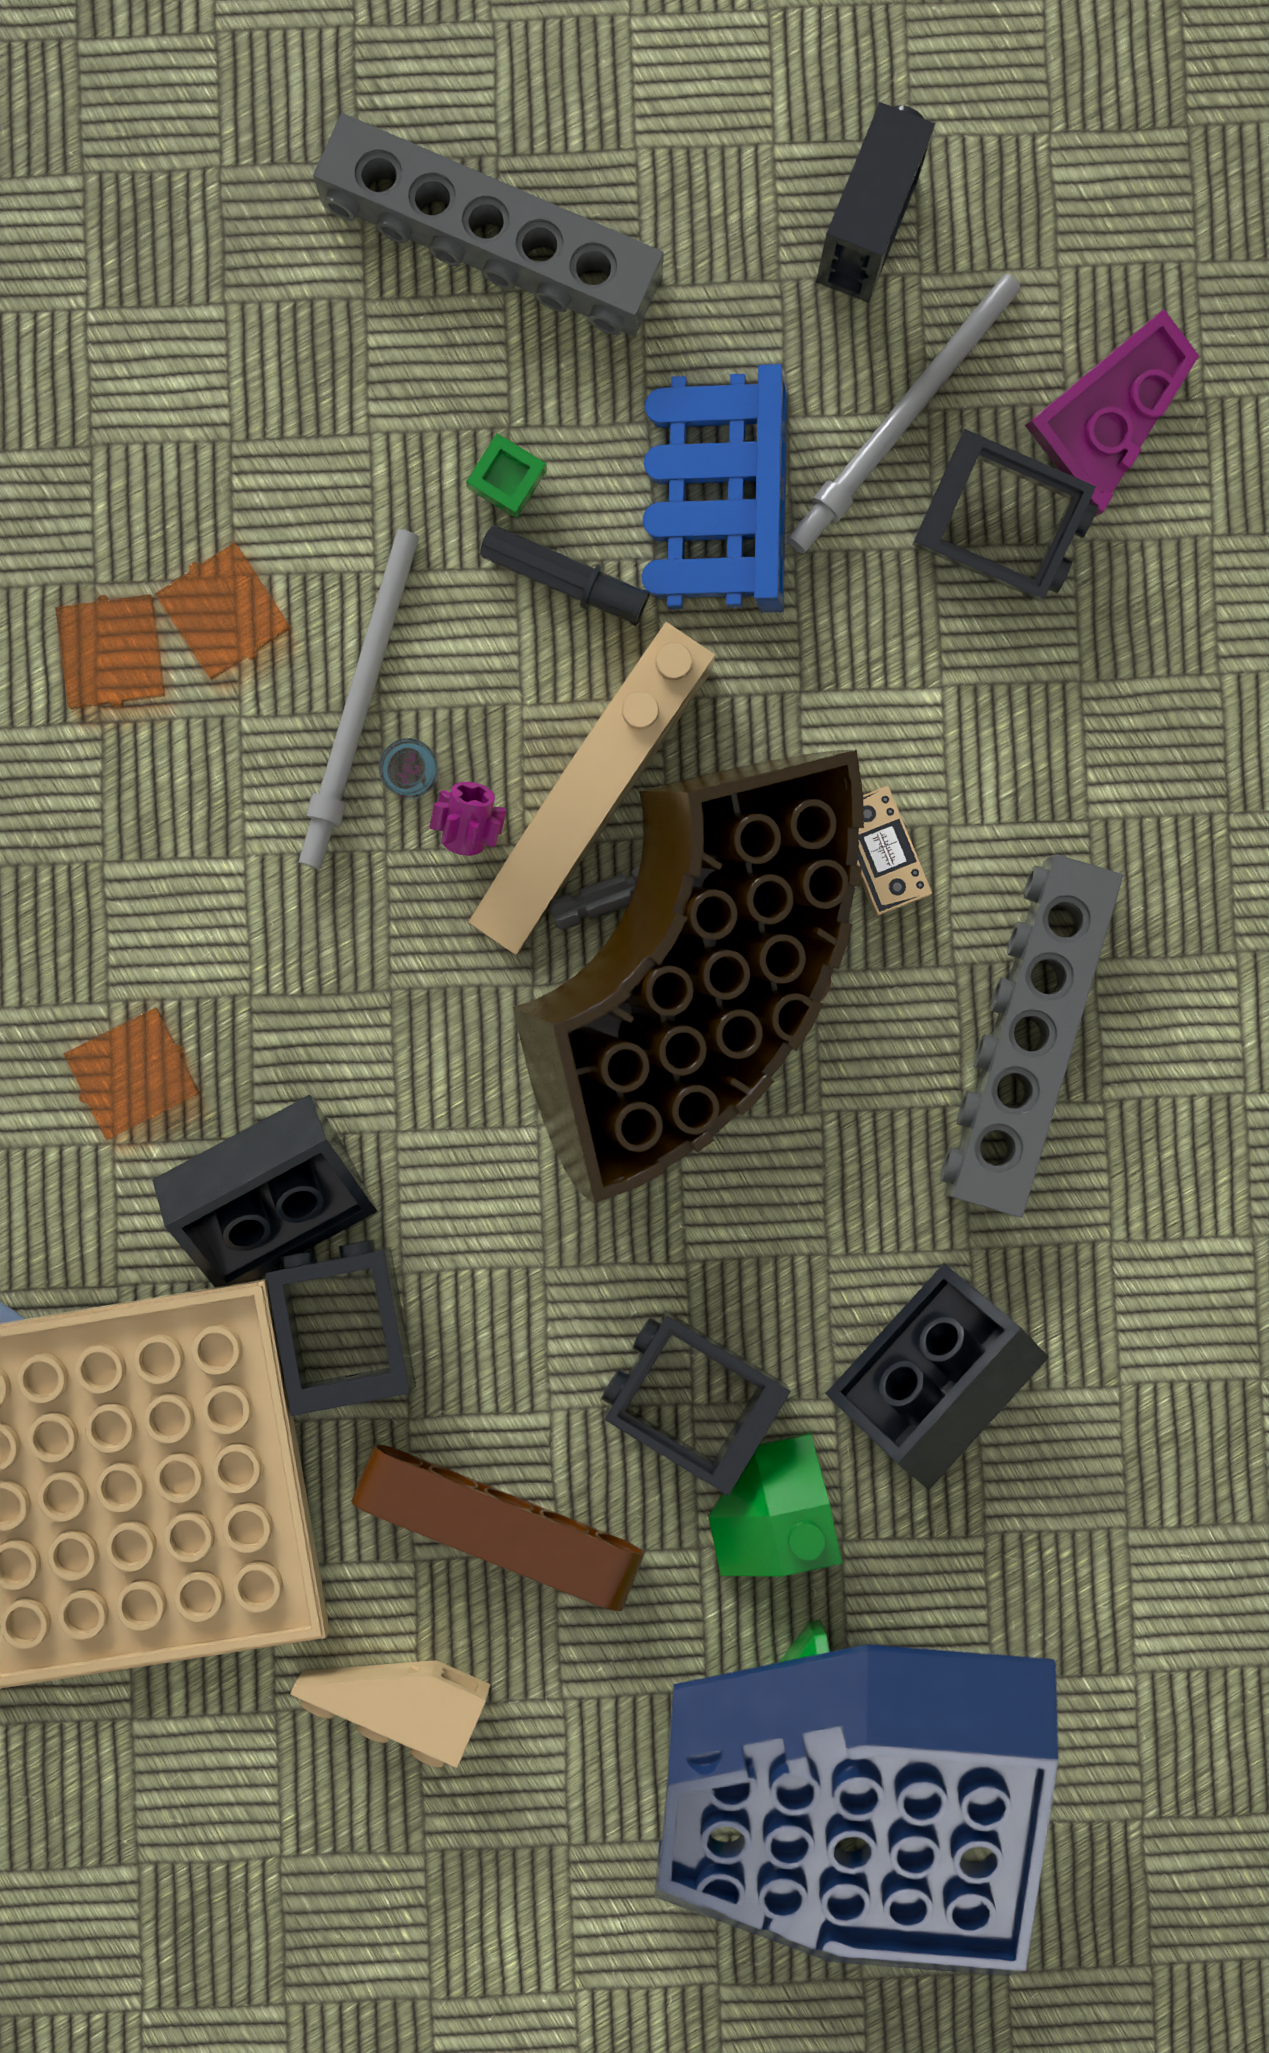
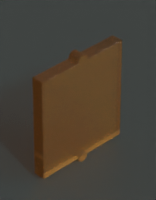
M235 542L200 565L197 562L191 563L188 573L155 593L157 599L211 680L246 658L255 660L258 656V650L292 629Z
M150 594L112 600L105 595H100L97 598V602L55 607L67 704L70 709L111 704L119 709L123 707L124 702L166 696L154 602Z
M156 1007L64 1053L68 1065L82 1091L79 1094V1100L83 1103H88L106 1140H110L200 1094L182 1058L185 1053L184 1047L175 1044L159 1009Z

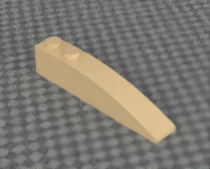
M668 622L664 623L530 822L468 921L470 925L514 955H518L549 910L552 900L558 897L712 672L715 659L714 653Z

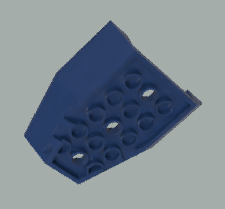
M866 1644L673 1684L669 1728L668 1776L662 1841L659 1840L654 1897L828 1962L1011 1976L1026 1971L1059 1761L1055 1660ZM720 1827H732L740 1831L742 1835L736 1840L722 1842L714 1839L710 1833ZM846 1837H859L867 1842L860 1850L853 1852L843 1851L836 1846L840 1840ZM973 1847H986L993 1851L984 1860L976 1862L968 1861L961 1857L965 1851Z

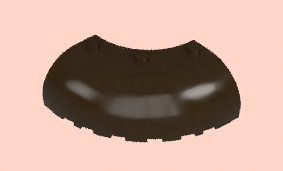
M857 750L826 751L764 761L639 791L643 813L641 864L633 894L619 925L598 954L574 977L555 990L533 1001L513 1007L529 1078L549 1138L572 1183L584 1197L594 1204L642 1186L666 1173L665 1168L678 1162L693 1150L699 1152L714 1141L712 1137L737 1114L743 1116L756 1104L773 1084L772 1076L782 1066L791 1050L797 1051L812 1029L823 1006V1003L819 1001L829 983L834 968L839 969L852 929V924L848 923L855 886L860 887L862 866H857L859 828H864V802Z

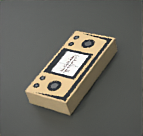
M888 785L863 795L864 828H859L857 866H862L861 882L875 917L932 894Z

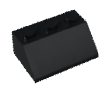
M311 1095L302 1098L152 1179L164 1227L214 1287L249 1282L280 1265V1257L304 1252L378 1212L337 1132Z
M944 1263L825 1394L900 1467L927 1490H930L1045 1363L1049 1356L1018 1324Z

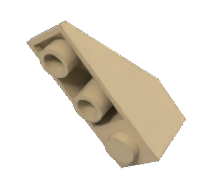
M437 1660L303 1670L290 1695L301 1699V1706L316 1716L331 1719L334 1715H337L357 1724L356 1730L368 1739L380 1743H387L389 1739H392L412 1748L411 1754L427 1765L443 1767L446 1763L457 1768L487 1700L490 1684Z

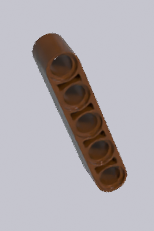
M382 1444L373 1445L351 1500L354 1506L375 1517L613 1611L623 1610L645 1554L636 1545L402 1450Z

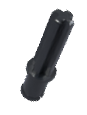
M491 526L483 538L480 555L484 559L581 601L580 607L585 610L591 605L622 618L634 626L638 624L645 610L650 591L641 590L604 573L603 565L597 564L595 568H592L499 526Z

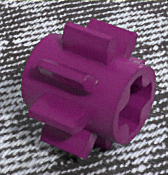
M460 782L452 787L451 793L445 790L440 791L439 800L433 806L429 827L433 830L443 831L441 842L449 851L459 855H477L484 850L485 845L490 847L496 846L498 835L502 833L506 809L493 807L495 795L488 787L475 782Z

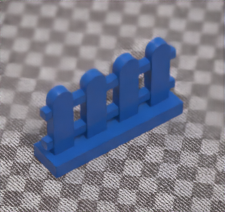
M782 364L758 365V384H746L745 373L730 374V385L688 387L686 376H672L670 388L655 389L648 395L645 401V411L650 421L657 427L670 428V445H657L651 448L644 458V468L649 478L657 484H669V502L654 503L646 509L643 515V526L648 535L656 541H668V559L654 560L648 563L643 569L641 579L643 586L647 591H650L651 596L660 599L667 598V607L669 609H683L684 598L726 597L728 608H742L743 597L754 596L761 613L784 612L788 384ZM757 424V441L745 442L746 425ZM729 425V442L687 444V427ZM756 481V499H744L745 482ZM728 482V500L686 501V484ZM744 539H755V557H743ZM727 540V558L684 559L685 541Z

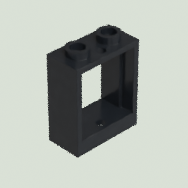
M879 102L826 233L816 283L867 303L870 302L919 180L936 124L924 119L915 109L903 105L892 107Z
M964 429L912 545L1038 601L1043 600L1048 590L1055 593L1060 591L1073 563V560L1064 557L1074 535L1084 538L1096 515L1099 505L1090 501L1096 486ZM977 459L1070 499L1033 579L941 539Z
M374 1239L340 1245V1257L317 1261L315 1250L280 1257L282 1268L265 1273L291 1416L410 1394L416 1387L391 1247L376 1250ZM372 1268L390 1367L307 1383L289 1284Z
M665 1311L659 1322L649 1317L632 1345V1348L640 1353L628 1373L620 1368L616 1371L601 1397V1400L609 1404L605 1410L604 1420L729 1496L791 1391L786 1383L668 1311ZM671 1334L757 1386L714 1460L627 1408Z

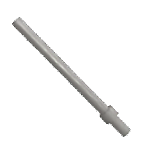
M1003 274L834 482L826 481L811 499L813 507L787 538L788 543L795 550L805 554L831 521L838 522L852 506L853 500L851 496L1021 290V286L1015 278L1008 274Z
M398 529L396 532L319 794L312 793L306 817L310 818L311 821L298 863L311 868L321 869L333 827H340L346 803L341 801L419 541L418 535L407 530Z

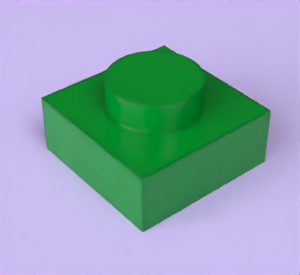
M496 433L467 479V488L517 519L546 474L547 464Z

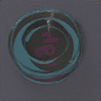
M404 738L394 741L383 751L379 761V774L387 789L397 797L417 799L428 794L435 786L439 776V765L433 751L425 743L417 739Z

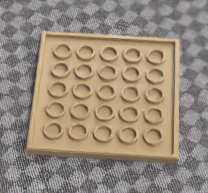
M267 1279L0 1323V1689L317 1640L328 1636L330 1628L294 1418L291 1416Z

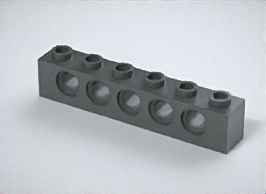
M342 112L313 173L323 205L336 216L350 221L354 220L355 217H359L375 224L380 233L393 241L407 243L408 240H412L428 247L434 257L446 264L460 266L461 262L481 270L487 280L499 287L513 289L514 285L534 293L536 299L541 304L552 310L566 312L568 308L587 316L589 322L594 327L611 335H619L620 332H624L636 337L663 277V251ZM380 179H389L395 182L390 189L384 192H374L369 189L374 182ZM432 202H442L448 205L447 209L438 215H427L421 212L427 204ZM487 224L495 225L502 229L495 237L488 239L480 238L474 234L479 227ZM538 247L549 248L555 253L549 260L543 262H536L527 257L531 250ZM590 270H599L608 276L603 283L598 285H588L580 280L581 275Z
M1054 854L1044 860L1042 867L1033 866L1024 891V899L1031 901L1025 923L1019 921L1016 923L1008 944L1007 955L1015 957L1009 979H999L991 1001L990 1011L998 1013L992 1036L984 1034L976 1051L974 1068L981 1070L975 1093L966 1091L959 1108L957 1124L964 1126L958 1149L949 1148L942 1165L940 1181L948 1183L944 1195L1011 1216L1023 1217L1124 874L1058 854ZM1053 907L1065 909L1073 919V930L1068 938L1057 936L1049 927L1048 915ZM1037 963H1045L1051 966L1056 973L1057 984L1051 994L1039 992L1032 984L1031 972ZM1022 1018L1033 1021L1040 1030V1042L1032 1051L1022 1049L1014 1038L1015 1026ZM1007 1074L1017 1077L1024 1088L1023 1099L1014 1108L1003 1105L997 1095L998 1084ZM991 1131L999 1132L1007 1143V1153L1004 1159L995 1165L987 1163L980 1152V1144L983 1137Z

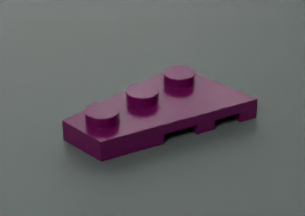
M1165 309L1156 314L1025 424V427L1060 471L1096 486L1090 499L1091 502L1099 505L1095 517L1102 514L1114 496L1112 493L1126 470L1130 469L1142 450L1140 447L1158 418L1163 416L1199 357Z

